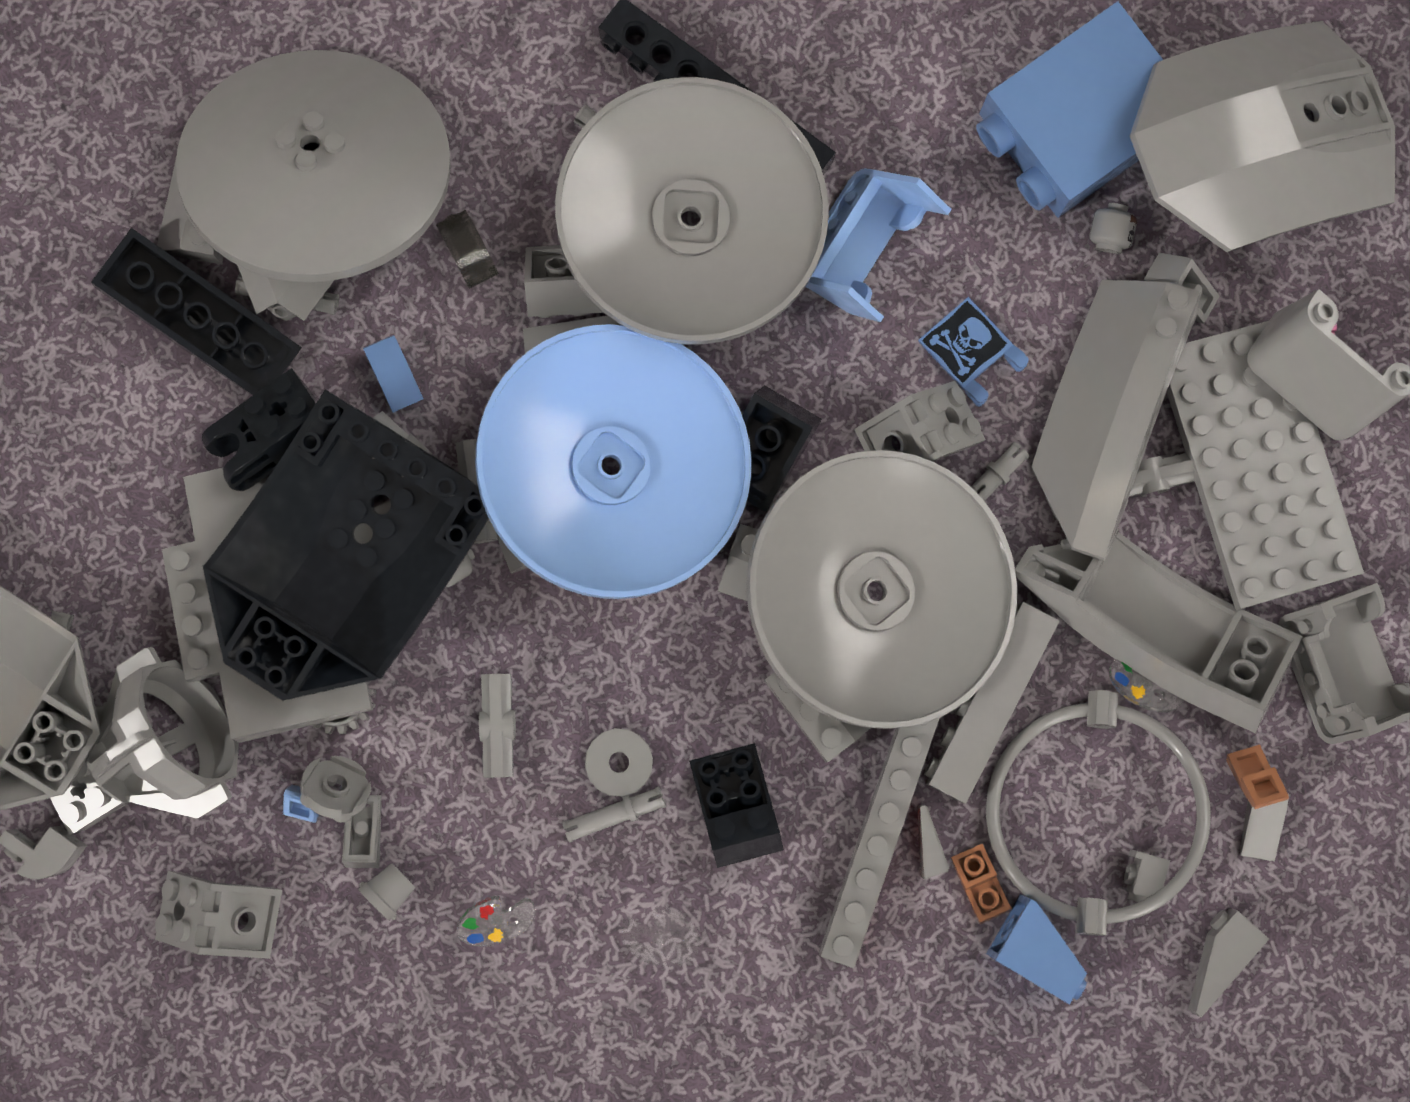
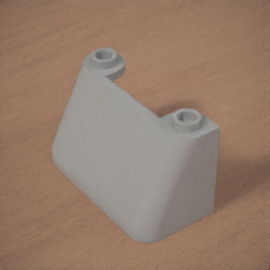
M1318 289L1274 313L1250 348L1247 361L1251 370L1329 437L1341 441L1357 434L1410 394V367L1404 363L1397 362L1387 366L1382 374L1374 369L1331 332L1338 321V309L1335 303Z
M1378 583L1291 612L1281 617L1279 621V626L1303 636L1290 663L1319 737L1328 744H1337L1368 737L1410 719V684L1394 683L1371 623L1372 620L1381 617L1385 611V602Z

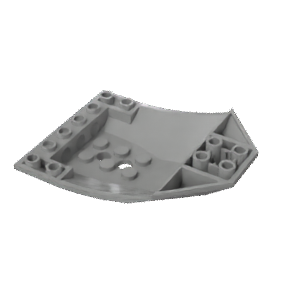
M1323 21L1280 27L1223 40L1192 49L1153 65L1130 134L1136 155L1154 200L1225 252L1295 229L1387 206L1395 202V125L1371 66ZM1304 108L1312 110L1314 122L1306 117Z
M0 585L1 811L64 795L101 736V729L79 638L61 624Z

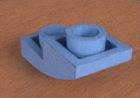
M394 335L363 348L392 412L423 400L414 376Z

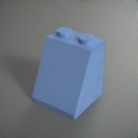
M1020 894L986 954L1070 1005L1073 998L1077 1000L1082 995L1087 984L1084 980L1087 973L1039 904L1031 898Z

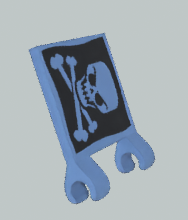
M969 297L919 339V343L956 380L957 384L978 407L987 401L989 394L984 387L975 381L977 377L1002 356L1005 357L1016 372L1022 371L1029 361L1028 357L1011 343Z

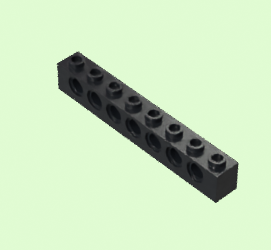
M619 0L598 27L602 46L612 54L616 55L619 52L625 56L631 68L640 74L645 71L654 78L653 82L680 78L685 73H692L696 77L720 80L750 90L628 0ZM632 35H640L644 38L641 43L636 45L627 41ZM658 54H666L670 57V60L664 64L656 63L653 59ZM794 122L812 147L824 175L834 162L836 152Z

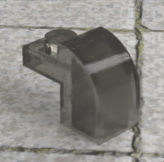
M466 210L452 214L436 224L469 289L499 274Z

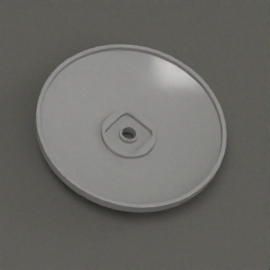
M328 50L297 51L276 55L250 64L227 77L203 98L189 117L181 134L176 156V179L181 200L190 221L202 238L214 250L242 268L267 277L294 282H321L352 277L377 268L400 255L424 234L437 216L447 194L451 169L449 142L445 127L434 105L421 89L404 75L383 63L352 53ZM308 143L320 145L314 151L302 149Z
M680 77L655 81L634 88L605 105L586 123L570 146L561 167L555 197V219L559 243L569 270L589 299L605 314L630 330L649 338L678 344H709L738 338L757 330L780 315L796 300L813 275L822 254L827 236L829 206L825 179L812 147L794 122L780 109L763 97L735 84L700 77ZM687 211L697 213L700 217V222L695 226L684 224L681 220L683 213Z
M874 450L846 454L829 460L798 478L780 495L763 519L752 546L747 570V601L751 624L766 660L776 675L795 695L817 711L833 719L866 728L889 729L909 727L939 718L966 702L985 684L1002 659L1011 637L1017 608V581L1013 557L1006 536L988 505L974 489L950 470L933 461L898 451ZM871 582L878 583L883 589V595L879 601L872 600L867 593V588Z

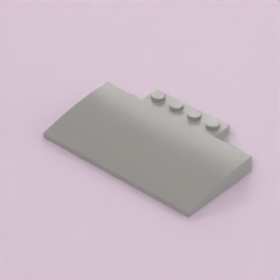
M218 468L183 477L195 541L162 549L185 681L190 683L220 676L230 736L232 740L238 743L373 710L368 682L282 701L223 663L202 565H205L270 475L248 490L236 491L231 489L225 481L223 468Z

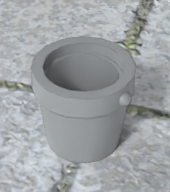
M391 863L370 881L360 882L358 890L390 921L391 919H396V911L416 887Z

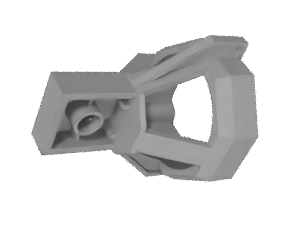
M153 647L144 648L116 668L100 724L101 736L65 794L50 799L69 835L87 830L130 802L197 819L223 805L232 798L226 783L237 776L239 743L231 739L226 710L216 691L203 680L190 683L185 681L183 665L176 660L161 662ZM144 693L151 694L164 701L179 715L184 723L157 737L146 713ZM195 744L199 756V775L184 768L172 756Z

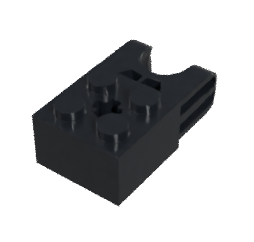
M292 368L209 426L202 434L204 447L214 456L226 457L237 451L223 468L224 479L233 490H248L272 473L317 403L310 389Z

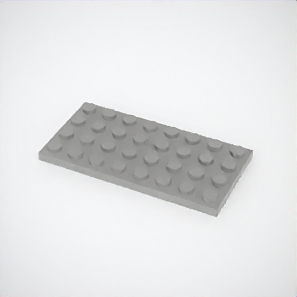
M1269 321L1185 343L1167 389L1168 398L1188 458L1192 460L1195 468V483L1235 610L1364 573L1317 426L1257 376L1249 367L1247 361L1248 352Z

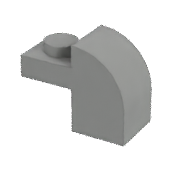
M61 826L49 827L38 844L17 829L5 830L0 836V844L5 847L4 853L17 862L25 861L17 871V874L29 879L49 878L66 872L74 865L87 847L78 838L69 835Z

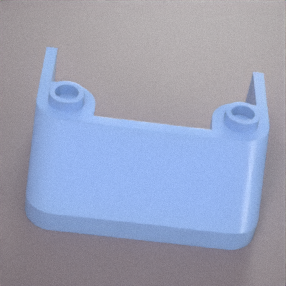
M867 168L857 171L849 179L829 211L827 236L823 251L806 287L849 314L881 322L884 316L870 304L872 290L863 282L896 229L907 231L916 228L921 223L926 211L948 215L952 209L920 178Z

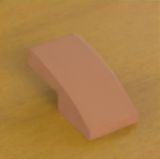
M1260 745L1227 754V763L1238 785L1254 809L1289 799V795L1276 768L1270 767Z

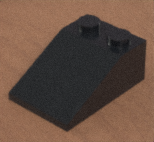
M764 385L753 394L742 417L746 425L751 451V481L747 501L767 512L809 444L822 419Z

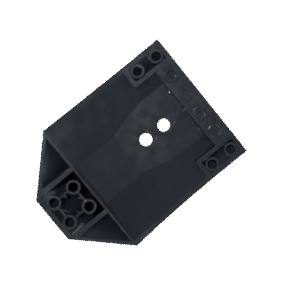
M324 390L264 485L205 565H202L223 663L282 701L381 679L425 619L489 520L481 500L478 485L389 427L331 392ZM380 495H386L391 501L390 510L383 515L378 514L374 509V501ZM363 523L369 525L373 531L371 540L365 544L357 542L354 537L355 528Z

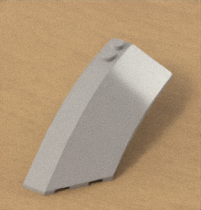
M1117 528L1105 561L1072 550L1067 539L1061 540V544L1043 547L1040 544L1028 547L1015 568L1016 577L1070 627L1120 663H1125L1132 668V671L1162 689L1253 733H1256L1303 637L1243 609L1235 610L1234 605L1200 588L1144 552L1119 533V528Z

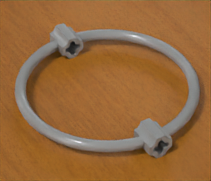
M1096 690L1088 692V703L1075 704L1047 713L1025 727L1010 742L999 758L991 776L986 800V822L991 846L999 864L1012 883L1026 897L1036 901L1040 907L1053 914L1076 921L1077 934L1106 936L1107 924L1125 922L1149 914L1166 904L1185 887L1198 868L1206 850L1210 833L1211 809L1208 789L1203 774L1184 743L1170 729L1154 718L1132 708L1118 705L1117 692ZM1087 717V726L1098 729L1116 728L1117 719L1138 725L1158 737L1172 750L1184 767L1191 782L1196 803V828L1188 856L1179 871L1163 888L1152 896L1133 905L1107 910L1108 900L1078 897L1077 907L1058 901L1042 892L1024 876L1012 859L1005 844L1000 822V799L1007 773L1015 758L1033 738L1046 729L1067 720Z

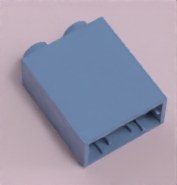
M1117 1L987 94L979 113L983 120L976 125L978 135L986 148L994 156L1000 158L1008 152L1023 173L1016 178V183L1026 201L1038 211L1048 205L1056 217L1059 218L1139 161L1130 139V134L1153 65L1163 59L1119 1Z

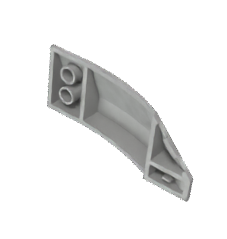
M1102 280L1055 395L1032 464V472L1037 482L1039 481L1046 495V500L1055 518L1059 521L1071 549L1105 561L1127 506L1131 489L1165 394L1198 314L1200 291L1160 281Z

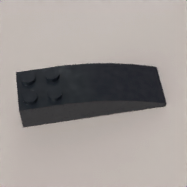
M133 228L128 231L91 281L97 290L252 396L284 374L302 349L301 346Z

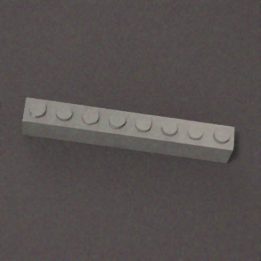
M939 718L926 723L895 729L819 950V955L823 958L854 968Z

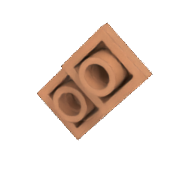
M983 844L951 857L979 924L1011 911L1012 908L997 879V873Z

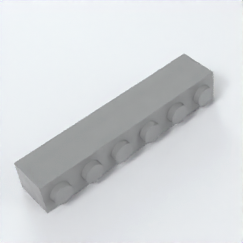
M1025 602L1018 604L1011 637L1002 659L985 684L970 699L957 708L955 714L960 716L955 728L950 726L947 728L940 742L944 749L939 759L933 757L925 770L924 775L929 777L926 785L960 803H967L1060 622L1059 620Z

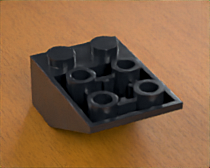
M755 743L689 761L717 868L784 850Z

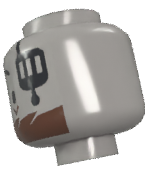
M1109 203L1108 208L1098 209L1094 213L1089 239L1096 244V250L1112 254H1122L1123 249H1128L1132 246L1137 218L1133 214L1128 213V206Z

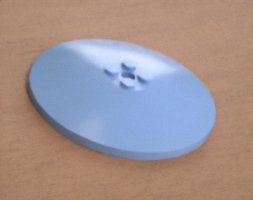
M607 324L576 328L549 338L529 350L514 363L494 389L484 410L476 442L475 466L478 488L487 516L507 548L534 573L565 590L585 596L605 599L637 598L661 592L685 581L707 565L728 542L742 516L749 494L751 481L749 437L740 409L722 379L704 360L682 344L649 338L623 325ZM605 458L615 459L619 463V472L615 475L605 473L601 466L602 460Z

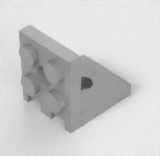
M956 380L911 394L854 429L864 451H896L892 446V437L895 436L901 444L900 452L916 455L933 462L976 446L986 440L981 431L980 423L973 416L966 402V396L963 390L959 388Z
M168 871L166 881L162 887L163 899L160 915L155 923V940L198 955L270 959L282 889L216 883L182 872ZM244 912H247L248 923L240 930L238 928V919Z

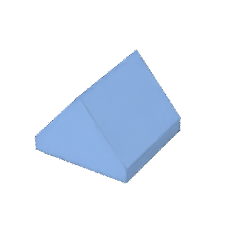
M291 785L285 789L283 814L316 823L319 814L301 803L300 787Z

